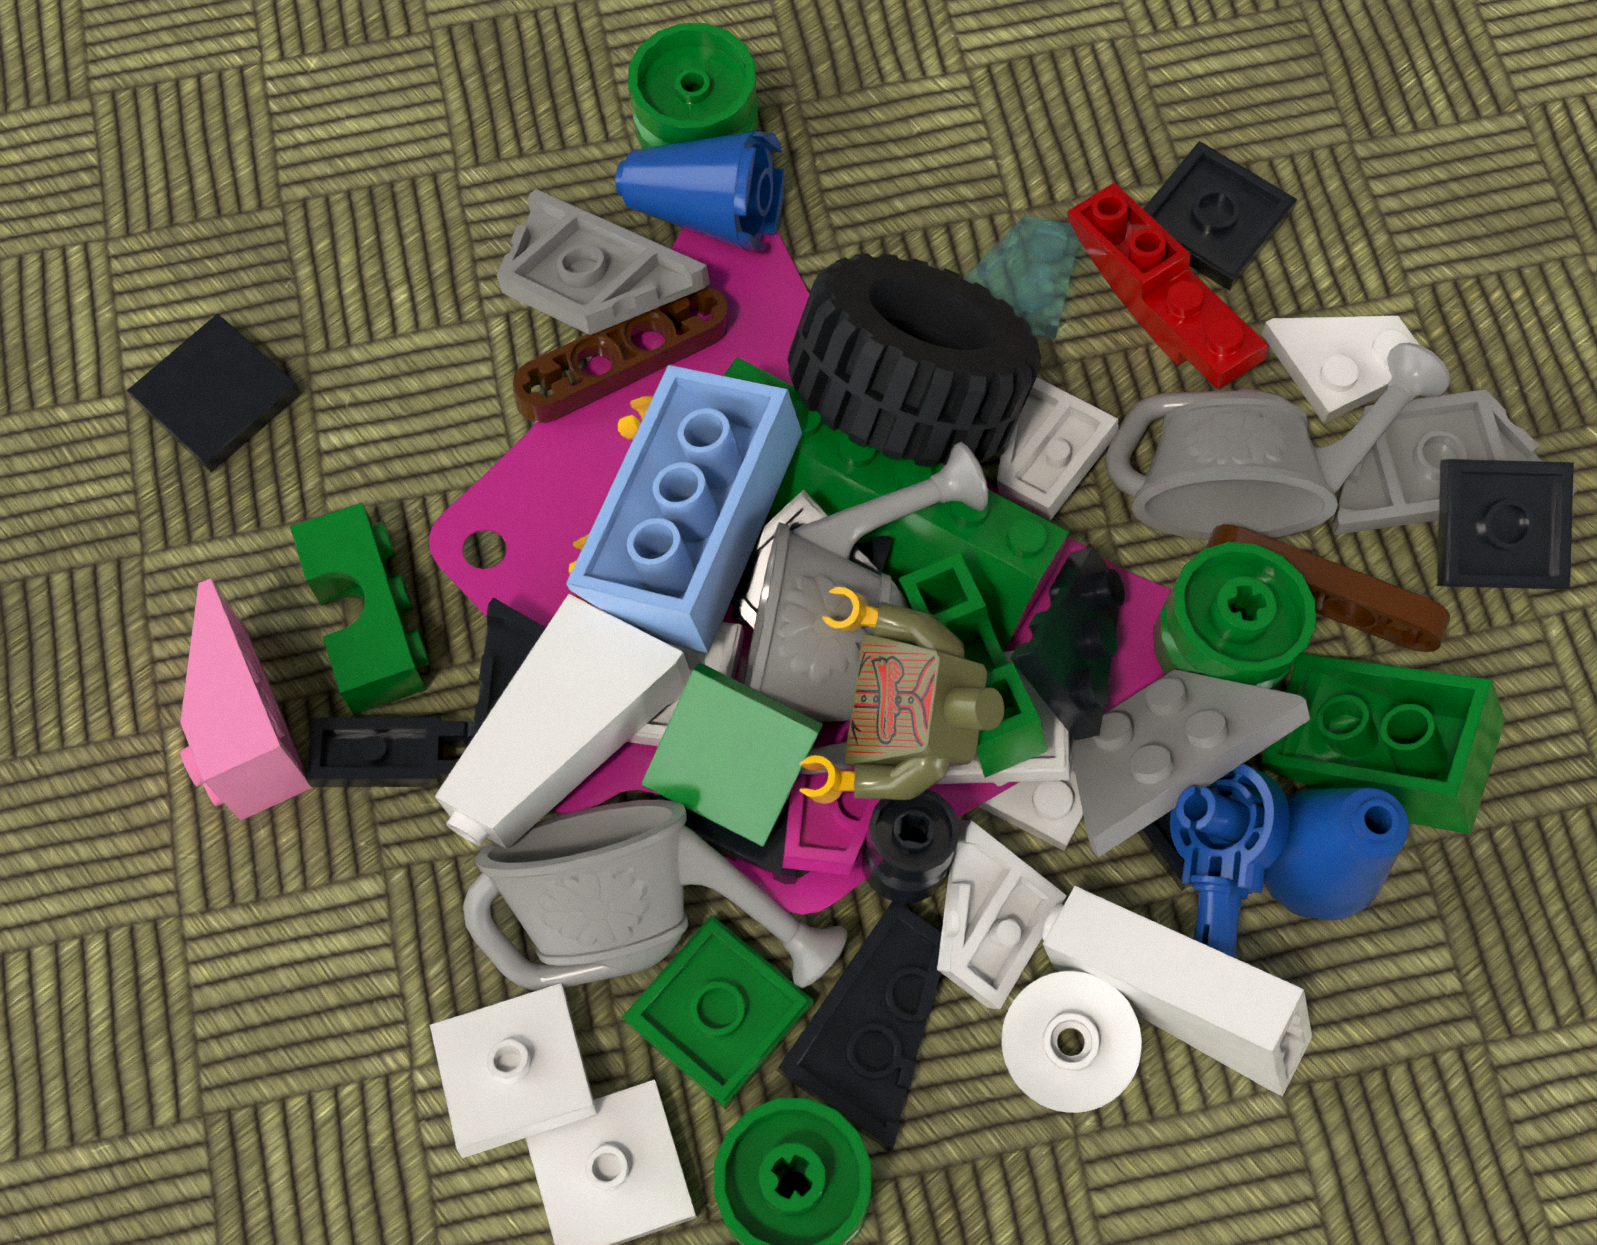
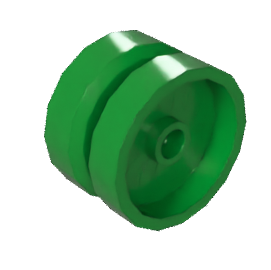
M680 23L657 31L638 47L629 64L628 89L633 108L635 134L641 148L758 130L755 62L746 45L728 30L706 23Z
M1226 542L1203 549L1184 565L1172 591H1170L1153 627L1154 653L1164 675L1176 669L1275 690L1281 685L1290 672L1292 665L1298 661L1309 644L1316 626L1315 598L1303 575L1280 554L1257 544Z
M776 1098L748 1110L726 1132L714 1160L713 1194L730 1235L740 1245H849L859 1235L870 1208L871 1161L859 1132L837 1110L809 1098ZM792 1174L802 1176L808 1185L806 1194L801 1196L794 1190L790 1199L785 1198L781 1193L782 1181Z

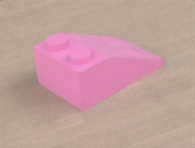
M210 578L198 583L180 721L189 746L181 749L180 755L193 783L197 787L203 784L209 798L216 807L224 803L241 821L313 787L306 781L307 772L248 630Z

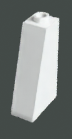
M568 594L435 795V798L450 816L446 825L456 834L475 845L482 846L486 838L506 849L511 847L684 690L691 675L684 653Z
M1074 886L1064 905L1058 903L1054 906L1045 921L1042 932L1043 946L1054 969L1059 972L1077 971L1094 975L1115 987L1130 1003L1135 1015L1281 1096L1284 1095L1312 1039L1304 989Z

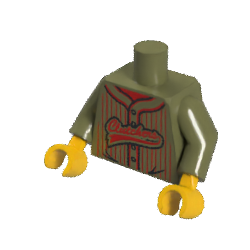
M845 587L833 588L829 593L850 598L853 610L851 615L844 621L822 616L827 625L848 632L856 631L862 626L875 628L874 635L863 634L844 760V764L855 766V771H841L823 756L814 755L807 757L800 765L806 770L811 771L828 770V780L820 789L804 788L800 789V792L813 801L822 804L835 801L843 791L854 792L855 799H913L943 779L949 767L971 763L977 752L979 730H994L1003 719V698L998 690L985 687L987 671L984 664L964 659V644L937 617L882 602L881 608L868 605L863 595Z

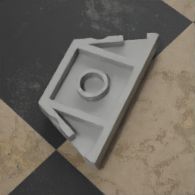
M537 189L530 193L527 200L530 214L526 224H517L511 239L512 249L504 256L497 273L503 294L589 335L702 290L710 284L706 264Z
M1486 389L1413 399L1403 407L1343 483L1332 524L1334 535L1437 521L1439 520L1441 460L1542 461L1535 454L1539 445L1523 428L1514 425L1508 419L1506 410ZM1373 405L1365 406L1359 421L1364 417V415L1371 409ZM1573 482V495H1574L1577 490H1576L1575 484H1574V482Z
M1174 669L1103 714L1099 736L1075 741L1070 735V749L1085 827L1093 853L1098 857L1102 856L1174 809L1179 796L1187 788L1197 786L1201 790V786L1207 787L1309 721L1310 716L1306 700L1296 694Z

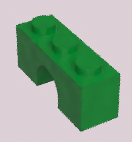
M362 502L290 526L305 580L320 605L342 598H357L365 601L361 615L353 624L345 629L323 636L339 693L353 715L426 691L427 688L420 668L429 666L431 663L419 629L408 632L403 613L413 610V606L402 575L399 574L393 577L390 575L386 559L396 556L384 520L373 524Z
M959 552L900 577L899 581L902 591L909 603L910 609L937 617L964 644V659L984 664L987 671L985 687L998 690L1003 698L1004 715L999 726L994 730H979L975 757L984 777H989L1047 752L1040 717L1013 661L1008 663L992 628L984 600L961 553Z

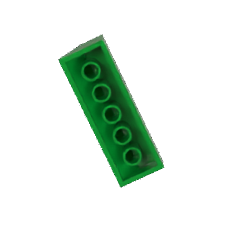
M736 357L723 375L788 389L802 431L801 438L763 527L802 490L807 491L828 515H832L930 479L931 475L938 473L944 467L940 463L935 464L933 467L915 465L914 460L902 457L897 461L882 456V451L868 445L863 448L849 441V435L839 429L833 431L821 422L820 414L817 411H809L801 401L799 391H795L794 386L739 357ZM988 489V504L983 511L973 510L962 502L957 501L937 502L872 530L862 536L855 544L870 542L871 537L886 536L892 538V545L883 573L891 576V580L901 591L900 577L960 552L984 600L992 628L1002 652H1006L1056 570L1069 531Z

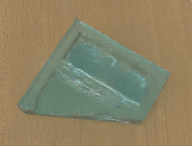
M1025 215L963 279L972 284L977 282L989 289L990 295L997 300H1005L1014 308L1015 315L1023 317L1031 326L1032 334L1056 339L1080 240L1070 224Z

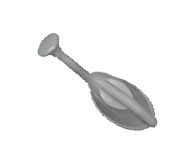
M1400 343L1393 347L1387 357L1389 371L1392 375L1388 389L1348 434L1341 440L1324 447H1313L1307 430L1308 420L1305 412L1284 397L1271 392L1242 388L1233 391L1169 392L1151 395L1137 402L1126 414L1119 426L1118 432L1109 444L1105 457L1107 473L1120 491L1134 497L1132 511L1135 517L1146 526L1164 533L1186 538L1209 540L1213 529L1223 524L1246 528L1269 538L1306 531L1324 523L1335 514L1338 507L1335 492L1342 486L1403 407L1417 396H1439L1448 389L1451 382L1449 371L1439 357L1421 345ZM1158 418H1164L1162 437L1147 476L1135 471L1131 466V455L1149 424Z
M963 442L954 444L947 464L938 473L931 475L930 479L810 522L789 531L788 525L781 522L778 523L758 604L744 685L818 722L850 721L863 634L874 635L875 628L862 626L856 631L848 632L827 625L822 616L844 621L851 615L853 610L850 598L837 596L829 593V591L836 587H845L863 595L870 606L881 608L882 602L910 609L907 599L891 580V576L884 573L878 575L850 561V552L855 543L865 534L937 502L957 501L976 511L986 509L988 504L986 479L976 456ZM847 741L812 748L808 757L814 755L823 756L840 770L855 768V766L844 764ZM802 768L800 774L828 773V770L811 771Z
M637 800L587 808L537 822L508 849L495 842L490 843L475 856L476 865L482 874L469 886L463 903L465 926L477 946L505 977L517 986L532 991L541 990L559 983L562 984L563 988L629 974H639L659 963L673 951L680 941L683 932L688 928L687 916L684 913L683 886L689 884L702 885L717 891L783 942V947L792 957V976L794 984L798 987L804 988L823 977L839 958L847 938V931L843 926H829L818 929L808 926L803 921H797L698 834L684 825L687 817L683 804L668 800ZM499 893L537 947L536 953L540 961L545 964H536L527 960L495 924L491 917L490 907L493 899Z

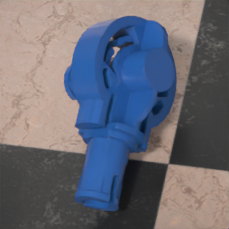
M1243 763L1207 787L1201 786V790L1197 786H1191L1184 790L1178 798L1176 807L1171 810L1170 814L1172 840L1179 855L1184 859L1181 883L1194 887V891L1199 892L1194 940L1233 958H1236L1235 950L1241 899H1247L1248 894L1262 893L1264 871L1273 864L1282 852L1290 828L1289 806L1280 786L1269 775ZM1230 791L1232 793V795H1228L1226 797L1222 796L1223 794ZM1263 802L1264 808L1259 806L1258 804H1261Z

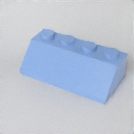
M668 365L566 583L569 590L604 612L665 643L709 653L802 435L788 389Z

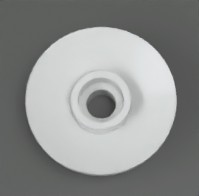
M1062 971L1048 974L1033 981L1014 999L1004 1020L1002 1052L1011 1077L1028 1097L1040 1105L1056 1111L1067 1113L1086 1112L1108 1104L1118 1097L1129 1085L1136 1073L1141 1057V1031L1130 1003L1115 987L1088 973ZM1074 1029L1083 1036L1084 1047L1078 1055L1068 1056L1059 1050L1057 1038L1062 1031Z

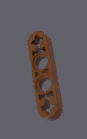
M706 286L702 290L595 334H587L527 362L518 369L513 379L514 398L518 411L526 419L533 422L546 423L556 420L715 344L727 331L728 304L724 295L717 289ZM698 310L703 316L711 314V320L703 321L698 315L690 318V312ZM681 328V335H677L676 330ZM644 331H654L665 338L663 345L653 350L640 349L632 343L634 336ZM591 356H602L612 363L609 371L598 376L588 375L581 371L578 366L584 359ZM563 371H568L572 386L569 385L567 376L562 378ZM540 385L545 391L552 389V395L543 398L539 392H531V388Z
M1223 524L1213 529L1206 548L1226 542L1257 544L1282 555L1303 575L1315 598L1316 614L1414 651L1431 652L1440 648L1450 621L1449 612L1441 604L1246 528Z

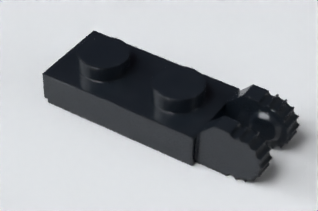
M441 717L314 718L311 723L306 781L311 787H441V782L444 783L458 760H443L444 744L458 748H467L473 739L474 722L442 721Z

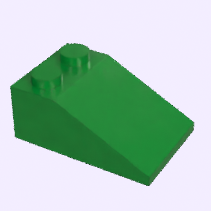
M1302 654L1295 663L1286 693L1300 695L1306 700L1310 720L1265 749L1261 760L1263 769L1312 788L1380 789L1388 792L1401 803L1410 824L1471 834L1505 723V717L1492 679Z

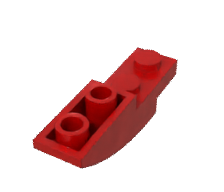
M1115 182L1067 211L1068 221L1102 276L1135 320L1177 366L1188 360L1219 390L1266 360L1268 344L1189 270L1190 253Z

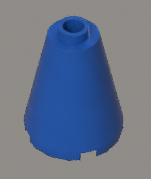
M757 130L634 149L628 154L626 160H622L617 167L615 177L616 190L618 195L623 196L624 203L629 209L746 251H765L768 245L761 242L763 234H775L783 204L784 169L773 168L772 152L782 153L781 145L774 133Z
M1311 788L1286 796L1290 811L1288 838L1278 858L1264 871L1263 882L1270 895L1291 913L1305 918L1310 916L1318 919L1342 920L1365 909L1380 893L1406 841L1409 823L1401 803L1388 792L1376 788Z

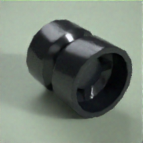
M927 789L919 796L910 800L881 799L875 805L861 855L862 872L870 887L883 898L897 903H917L931 897L941 887L960 836L958 818L950 803L937 792Z

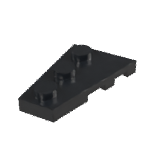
M1092 546L1069 554L1049 589L1051 605L1048 610L1035 613L1028 626L1033 635L1030 642L1017 645L1010 657L1075 741L1099 736L1103 709L1109 701L1108 678L1112 655L1117 651L1116 628L1119 609L1125 601V590L1120 575L1116 570L1109 569Z
M894 901L891 902L776 1070L823 1105L837 1110L851 1125L889 1152L893 1150L900 1126L898 1124L907 1090L911 1085L926 1020L929 1018L941 973L937 970L942 933L905 906Z

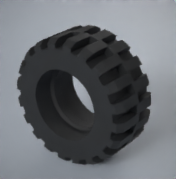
M868 253L856 254L850 259L846 257L839 259L818 274L811 288L787 358L788 371L795 391H799L801 401L809 411H817L820 414L821 422L833 431L837 429L849 435V441L863 448L868 445L882 451V456L897 461L902 457L914 460L915 465L933 467L937 463L946 465L954 444L963 442L972 450L979 463L1001 451L1009 442L1041 368L1039 345L1036 336L1032 335L1031 326L1023 317H1017L1014 313V308L1005 300H997L990 295L989 289L977 282L972 284L960 278V274L944 268L943 271L931 267L929 262L914 258L911 261L902 260L897 255L881 254L879 257H872Z

